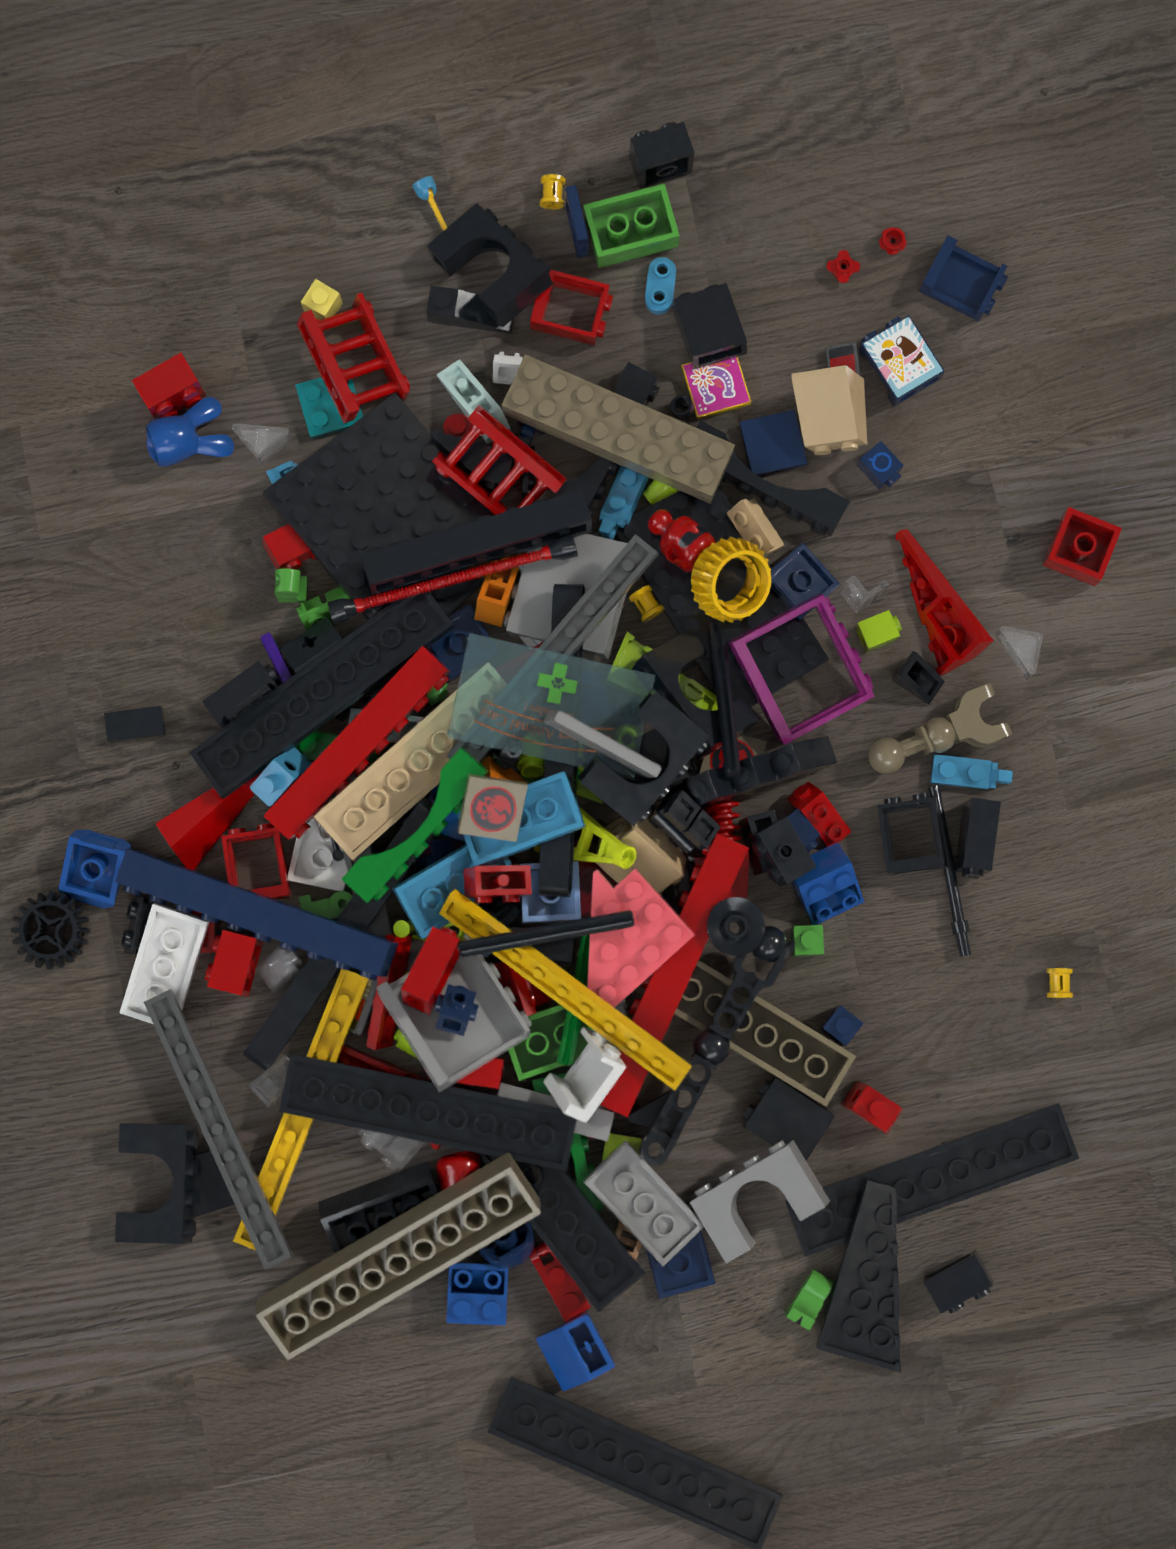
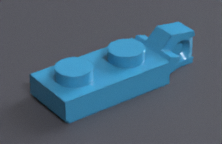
M624 466L620 467L600 512L599 520L602 523L599 532H601L602 538L613 540L618 528H624L625 524H629L649 477Z
M934 754L930 784L979 790L996 789V783H1012L1013 771L998 769V763L988 760Z

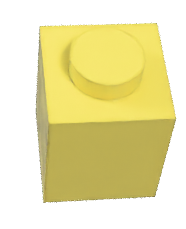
M315 279L302 299L301 304L304 312L312 310L315 318L322 320L336 315L343 302L339 292Z

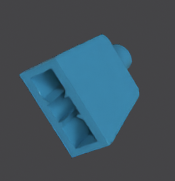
M294 747L272 760L251 785L250 789L271 808L312 763ZM288 763L294 767L295 771L288 769Z

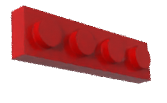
M395 934L386 935V939L399 944L388 976H378L377 987L386 981L390 985L405 976L413 935L408 934L403 938ZM376 989L372 1002L373 1011L367 1030L368 1039L366 1047L374 1050L393 1046L396 1023L378 996Z

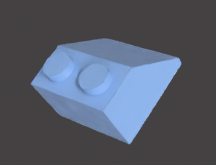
M578 861L573 862L572 892L570 897L540 896V863L520 864L530 865L532 889L531 895L520 897L522 924L581 919Z

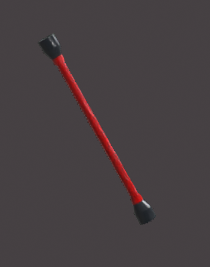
M571 534L556 539L548 546L541 547L539 551H532V553H525V555L521 554L518 557L514 556L511 559L507 558L504 561H497V563L493 562V564H486V566L482 565L479 568L475 567L472 570L468 569L465 572L461 571L458 574L447 575V577L441 576L440 579H430L429 582L428 580L426 582L423 581L422 584H412L408 587L405 586L404 589L403 587L401 589L398 588L397 591L394 589L393 591H387L379 595L376 594V596H369L365 599H361V597L357 599L341 598L327 603L333 624L349 620L357 613L363 612L364 609H369L370 606L374 607L375 605L376 607L377 604L380 606L381 603L383 605L384 602L387 604L388 601L394 602L402 598L405 599L416 594L419 595L434 589H441V587L444 588L452 584H459V582H466V580H473V578L476 579L477 577H484V575H491V573H498V571H505V569L509 570L512 567L516 568L519 565L523 566V564H530V562H537V560L541 561V559L545 561L550 559L566 560L577 557V548Z

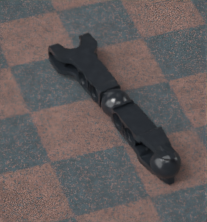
M765 926V935L762 942L752 951L753 955L760 961L766 963L775 962L765 980H760L754 972H746L741 968L746 955L735 956L731 964V969L735 973L732 982L713 1015L712 1025L708 1024L707 1029L701 1031L695 1037L693 1043L694 1053L690 1056L694 1059L688 1062L691 1066L695 1064L703 1066L705 1076L701 1081L696 1082L691 1079L688 1072L677 1089L671 1090L639 1147L640 1156L648 1164L658 1166L667 1160L711 1078V1069L715 1070L716 1065L724 1062L728 1057L730 1041L733 1038L730 1034L739 1028L751 1004L762 988L766 989L774 984L786 959L794 950L795 941L787 943L784 933L779 928ZM737 987L744 988L748 993L747 1001L743 1004H739L733 999L732 994ZM722 1013H729L734 1019L733 1026L728 1030L722 1029L718 1024L719 1016ZM681 1090H686L691 1096V1101L686 1107H679L675 1102V1096ZM656 1142L660 1144L661 1151L659 1155L653 1157L649 1155L648 1148L652 1143Z

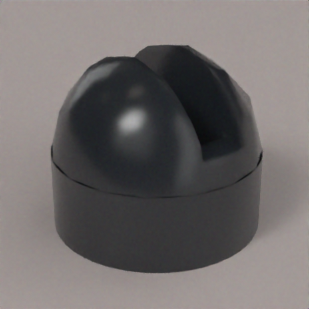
M681 394L673 398L670 408L677 418L687 419L694 412V403L689 396ZM678 406H680V407H682V408H684V409H687V410H686V411H682V410H678L677 408H678Z

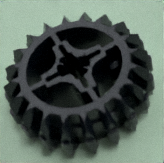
M50 891L47 900L43 893H38V903L34 899L28 898L27 903L30 908L27 909L24 906L18 908L24 915L22 918L18 916L13 918L20 925L19 927L11 928V932L19 933L20 937L14 938L12 942L13 944H23L17 950V953L22 955L28 952L25 957L27 963H31L36 958L35 967L41 968L44 962L49 970L54 968L55 962L59 968H64V958L69 963H74L75 958L72 953L75 952L78 955H82L84 952L78 945L80 943L88 945L89 943L87 939L82 938V933H91L90 928H82V924L90 921L89 917L79 918L85 911L84 907L79 906L74 909L77 900L71 898L66 903L67 895L61 893L56 898V893ZM49 907H59L67 914L52 920L43 910ZM36 916L38 929L31 939L30 925ZM72 922V936L66 945L64 931ZM48 924L56 926V930H53L56 932L54 937L46 935V931H49L46 929ZM50 941L59 949V952L43 954L35 947Z

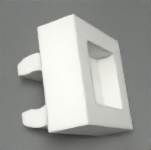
M504 352L494 355L493 383L512 384L522 362V357H520L519 353H515L514 356H506Z

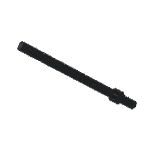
M940 786L928 787L930 798L935 797L938 802L947 866L943 869L953 917V923H951L953 935L956 934L960 957L971 955L967 932H970L968 920L964 918Z

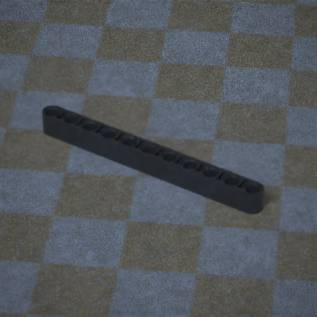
M554 584L551 633L585 594L584 584ZM583 644L565 664L568 665L565 679L578 681L575 694L562 691L560 704L547 703V712H550V710L551 712L553 710H561L566 714L569 713L571 717L579 721ZM555 677L556 684L553 687L560 689L565 685L562 682L563 679ZM546 724V729H549L548 733H551L548 739L546 730V744L579 749V741L572 740L571 737L564 738V736L568 735ZM545 746L544 778L562 771L567 772L576 798L578 751ZM575 831L541 844L539 869L540 896H571Z
M423 797L385 851L395 848L411 837L427 819L434 804ZM432 833L425 842L428 843L434 834ZM414 855L410 857L405 863L409 868L398 880L394 877L386 884L389 890L379 901L373 898L367 903L355 893L336 921L366 931L394 892L392 887L401 882L417 858ZM324 957L323 961L309 958L244 1051L243 1055L266 1072L340 969L333 966L334 960Z

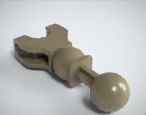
M986 684L964 693L957 700L953 713L948 714L945 718L935 717L929 719L924 725L914 730V736L899 742L893 738H881L875 741L869 749L868 759L872 768L877 772L892 774L902 767L906 757L923 751L925 756L930 755L932 752L942 753L961 742L968 743L973 747L985 748L1007 738L1013 732L1008 723L991 726L981 719L979 712L981 704L988 701L995 694L992 685Z

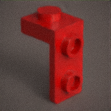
M809 781L797 787L787 799L790 805L795 810L799 809L820 833L819 837L826 847L837 842L839 843L850 834L851 830L824 792Z

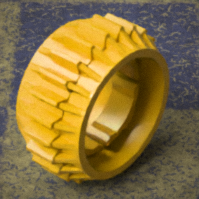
M729 537L727 540L721 538L717 543H711V546L704 549L697 558L691 575V591L694 592V601L699 604L698 608L705 611V614L722 622L726 620L731 623L734 620L742 621L743 618L750 617L751 614L756 612L765 602L771 587V568L768 565L769 560L764 557V551L758 549L756 544L742 538L736 539L733 537ZM739 558L745 561L744 563L747 568L745 583L732 600L723 602V600L718 599V594L715 591L718 574L729 560Z

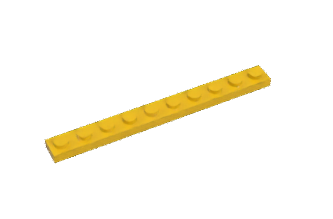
M456 889L449 894L439 913L472 939L511 932V930ZM531 945L491 952L673 1090L677 1089L692 1066Z
M341 969L308 1051V1057L332 1062L338 1061L370 979L353 971ZM287 1113L283 1114L258 1177L275 1217L314 1119ZM241 1220L233 1241L256 1250Z

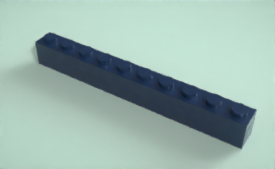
M126 849L115 881L125 885L124 891L140 895L142 891L150 894L149 900L166 905L167 901L176 904L175 909L192 914L193 910L202 913V919L213 923H218L219 919L228 922L227 928L242 933H244L245 929L255 932L253 937L266 942H270L271 938L281 941L280 947L295 952L297 948H301L307 951L306 956L319 961H323L324 957L334 960L333 966L350 971L351 967L361 970V976L372 980H377L378 976H388L399 944L137 850Z

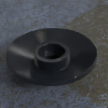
M731 897L724 899L713 907L708 916V937L715 948L724 954L743 956L751 953L760 945L765 935L763 914L753 902L745 898ZM730 923H736L739 926L738 933L730 931Z

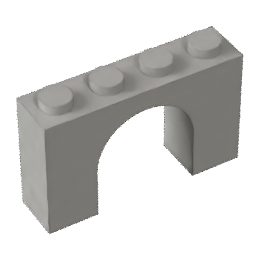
M783 1140L768 1148L770 1154L763 1158H760L757 1154L743 1163L745 1168L736 1173L733 1168L719 1177L720 1183L713 1187L710 1183H707L694 1191L697 1196L690 1201V1204L725 1263L751 1250L756 1244L737 1208V1196L744 1184L757 1180L774 1184L783 1192L800 1221L823 1209L830 1202L794 1140L787 1144Z

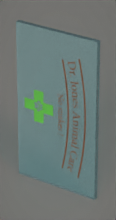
M469 633L447 738L583 768L597 755L621 775L634 778L636 773L544 723L543 720L547 712L561 710L639 754L646 721L637 715L634 709L653 687L655 675Z

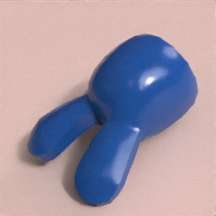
M207 397L199 401L183 415L166 416L150 421L146 425V446L150 457L158 466L168 467L196 454L213 457L231 455L234 451V442L231 437L224 434L198 436L195 430L196 427L219 417L222 411L220 402L213 397Z

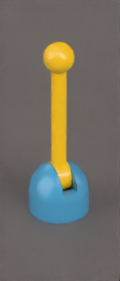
M432 176L422 178L415 182L412 187L420 199L429 201L444 231L447 226L433 198L437 191L436 183Z

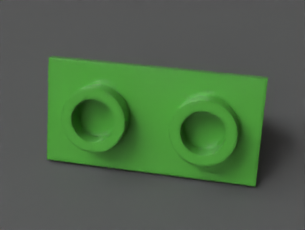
M340 587L324 593L327 602L341 598L350 599ZM319 596L300 603L301 606L296 608L306 630L325 617L332 621L328 603L322 604Z

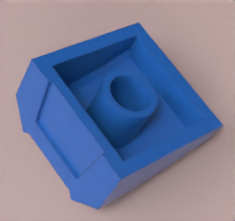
M75 830L69 836L58 889L59 892L66 894L69 899L74 898L78 902L99 908L114 907L121 884L115 881L126 849H130L131 844L124 839L104 835L92 830Z

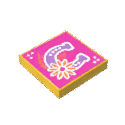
M738 357L694 370L691 362L681 365L690 398L694 403V412L697 420L751 405V399Z

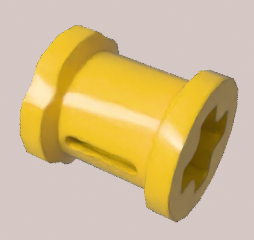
M556 174L543 175L541 177L543 198L540 199V206L550 210L562 209L564 207L562 186L565 185V178Z
M650 585L642 587L629 596V600L634 602L640 611L643 623L650 621L665 610L655 600L651 593L652 588Z
M1047 968V973L1050 974V992L1047 993V998H1073V993L1070 992V974L1073 973V969Z

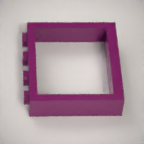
M816 594L728 641L778 742L783 745L875 697L871 690L874 688L871 683L872 679L868 673L863 674L859 666L862 663L860 655L854 647L850 648L846 640L849 634L843 623L837 622L833 614L836 612V608L831 603L829 597L825 598L824 594ZM815 607L857 692L788 728L746 643Z

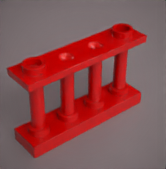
M362 292L356 295L352 304L353 309L322 320L315 318L312 310L301 313L297 323V327L344 424L355 420L362 404L395 392L404 402L410 392L409 381L404 374H401L374 318L373 307L369 301L365 300ZM357 319L365 332L333 345L327 343L323 335L325 330ZM367 344L371 345L377 357L347 369L339 368L335 360L336 355ZM381 368L383 369L389 383L359 394L351 393L347 384L348 380Z
M480 405L467 418L472 422L470 430L450 454L445 456L440 451L432 461L436 465V470L446 478L450 476L495 515L504 513L505 510L509 509L500 500L524 472L530 471L537 477L536 481L538 483L517 506L518 508L531 505L546 490L550 491L551 489L556 493L567 479ZM486 434L493 440L492 444L494 446L468 475L456 463L480 435ZM502 453H508L516 459L514 461L515 465L493 492L490 493L478 482Z

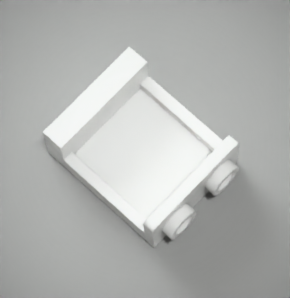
M583 1027L580 1032L588 1042L587 1046L564 1078L549 1073L544 1080V1084L564 1114L587 1123L625 1070L626 1065L619 1057L621 1053L607 1039L595 1030Z

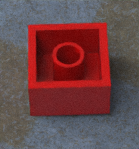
M182 352L132 380L154 419L178 416V412L185 408L191 409L202 398L206 397L204 390Z
M1068 507L1062 514L1042 566L1095 587L1104 576L1122 528Z
M222 930L221 936L217 935L213 944L212 951L216 952L214 963H209L206 970L205 980L208 981L207 987L249 997L264 941Z

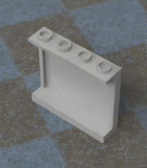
M584 534L574 537L578 553L577 557L566 560L550 559L545 561L541 559V561L537 560V562H530V564L520 566L519 573H522L520 582L514 585L512 591L513 607L511 611H507L504 620V627H507V633L511 637L519 635L545 641L551 634L554 584H584L586 593L627 543ZM540 547V548L533 549V550H530V551H528V553H529V552L532 553V551H536V550L539 551V549H541V547ZM626 594L583 643V651L594 653L598 658L609 659Z
M464 934V940L471 939L470 936ZM482 954L461 957L460 955L441 993L445 995L448 984L464 986L476 992L474 1003L479 1005L475 1021L468 1022L464 1036L436 1029L440 1012L433 1009L429 1016L403 1004L401 988L408 974L390 985L386 981L377 987L378 996L439 1092L530 1037L529 1027L532 1024L523 1010L518 1012L513 1004L516 1002L513 993L507 986L505 988L501 986L498 981L500 974L492 962L487 964Z

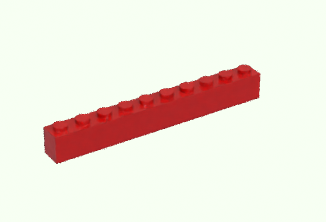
M718 833L709 846L703 849L702 854L706 855L703 865L696 864L689 879L694 882L690 893L684 890L677 906L682 908L679 917L696 935L642 983L641 987L646 989L642 999L635 998L629 1014L634 1016L632 1022L660 1043L709 938L707 933L708 916L716 904L727 898L749 849ZM619 1049L618 1051L621 1053L619 1057L626 1065V1068L600 1105L628 1117L648 1070Z

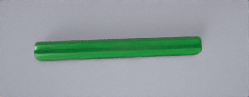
M590 935L582 936L574 978L587 988ZM568 1010L557 1061L560 1064L570 1066L574 1061L581 1020Z

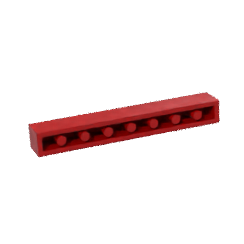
M422 646L263 816L288 840L295 837L300 839L311 828L308 823L312 820L313 816L335 794H339L349 785L347 781L355 773L359 776L370 765L367 760L374 752L379 755L389 745L390 742L387 739L394 731L400 733L410 721L407 717L414 710L419 712L430 701L427 696L433 689L439 691L449 681L447 675L450 670L426 647Z

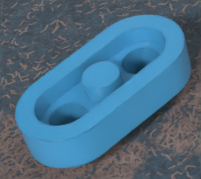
M665 257L656 258L650 263L646 285L645 305L651 313L658 315L670 310L674 295L676 267L670 259ZM664 267L667 269V273L659 274L657 269ZM656 294H661L664 296V299L662 301H656L654 299V296Z

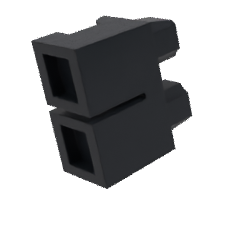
M683 790L665 797L649 819V822L655 828H660L669 836V841L675 847H680L686 853L692 851L695 846L699 850L706 849L721 827L703 809L699 810L701 807Z

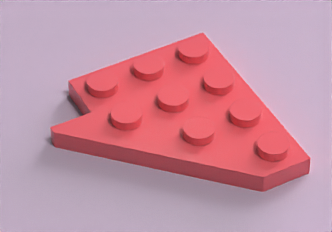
M634 869L615 887L608 882L599 870L593 872L591 917L630 910L633 913L635 922L633 927L590 934L588 989L614 1008L696 935L637 869Z

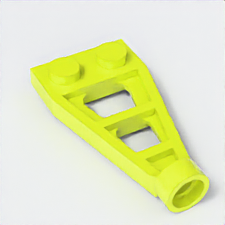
M579 807L586 827L582 828L578 845L574 848L573 861L614 864L623 869L630 868L636 860L635 848L619 841ZM593 834L602 839L598 854L588 852ZM541 844L535 846L534 851L540 853Z

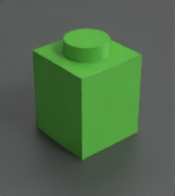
M823 925L793 926L791 928V941H795L792 957L821 956L824 954Z

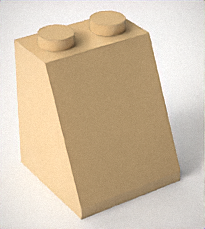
M846 365L792 374L804 447L814 452L815 455L831 454V450L855 451L858 450V446L867 445L864 378Z
M651 811L643 822L638 821L635 826L620 815L607 825L605 829L622 843L634 847L636 850V860L628 869H623L614 864H596L618 884L634 869H637L660 895L669 885L678 884L685 875L684 870L687 859L679 847H675L669 841V836L660 828H655L649 822L654 812ZM601 838L599 839V843L595 854H598L600 844L602 841Z

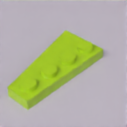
M627 632L605 684L643 699L648 691L637 679L632 667L643 654L652 649L640 644L632 634ZM682 673L679 674L680 688L684 696L692 704L704 710H718L716 695L694 679H689Z

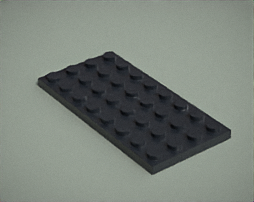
M718 486L711 504L678 491L632 515L629 524H625L624 528L619 527L615 534L619 541L628 543L636 534L658 552L659 555L641 576L646 584L651 586V592L658 603L664 607V612L678 635L692 629L708 650L697 665L715 693L709 625L720 620L706 615L705 611L698 608L699 604L694 601V592L691 591L692 573L685 572L674 563L668 561L660 549L661 536L650 532L648 521L657 510L663 509L670 512L673 520L681 516L692 518L714 537L716 543L721 538L725 540L729 539V537L742 538L727 515V512L733 507L720 486ZM733 558L723 566L716 580L715 591L718 594V599L727 602L740 592L747 574L745 561ZM771 588L763 605L751 614L750 617L747 616L742 621L734 620L733 623L726 620L723 622L733 702L743 697L750 708L759 703L728 641L789 609ZM795 617L746 643L772 695L829 660L804 618L799 621Z

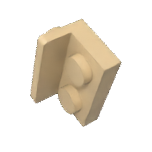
M755 498L749 501L743 499L727 512L741 537L756 544L758 549L763 550L764 557L784 546V543Z

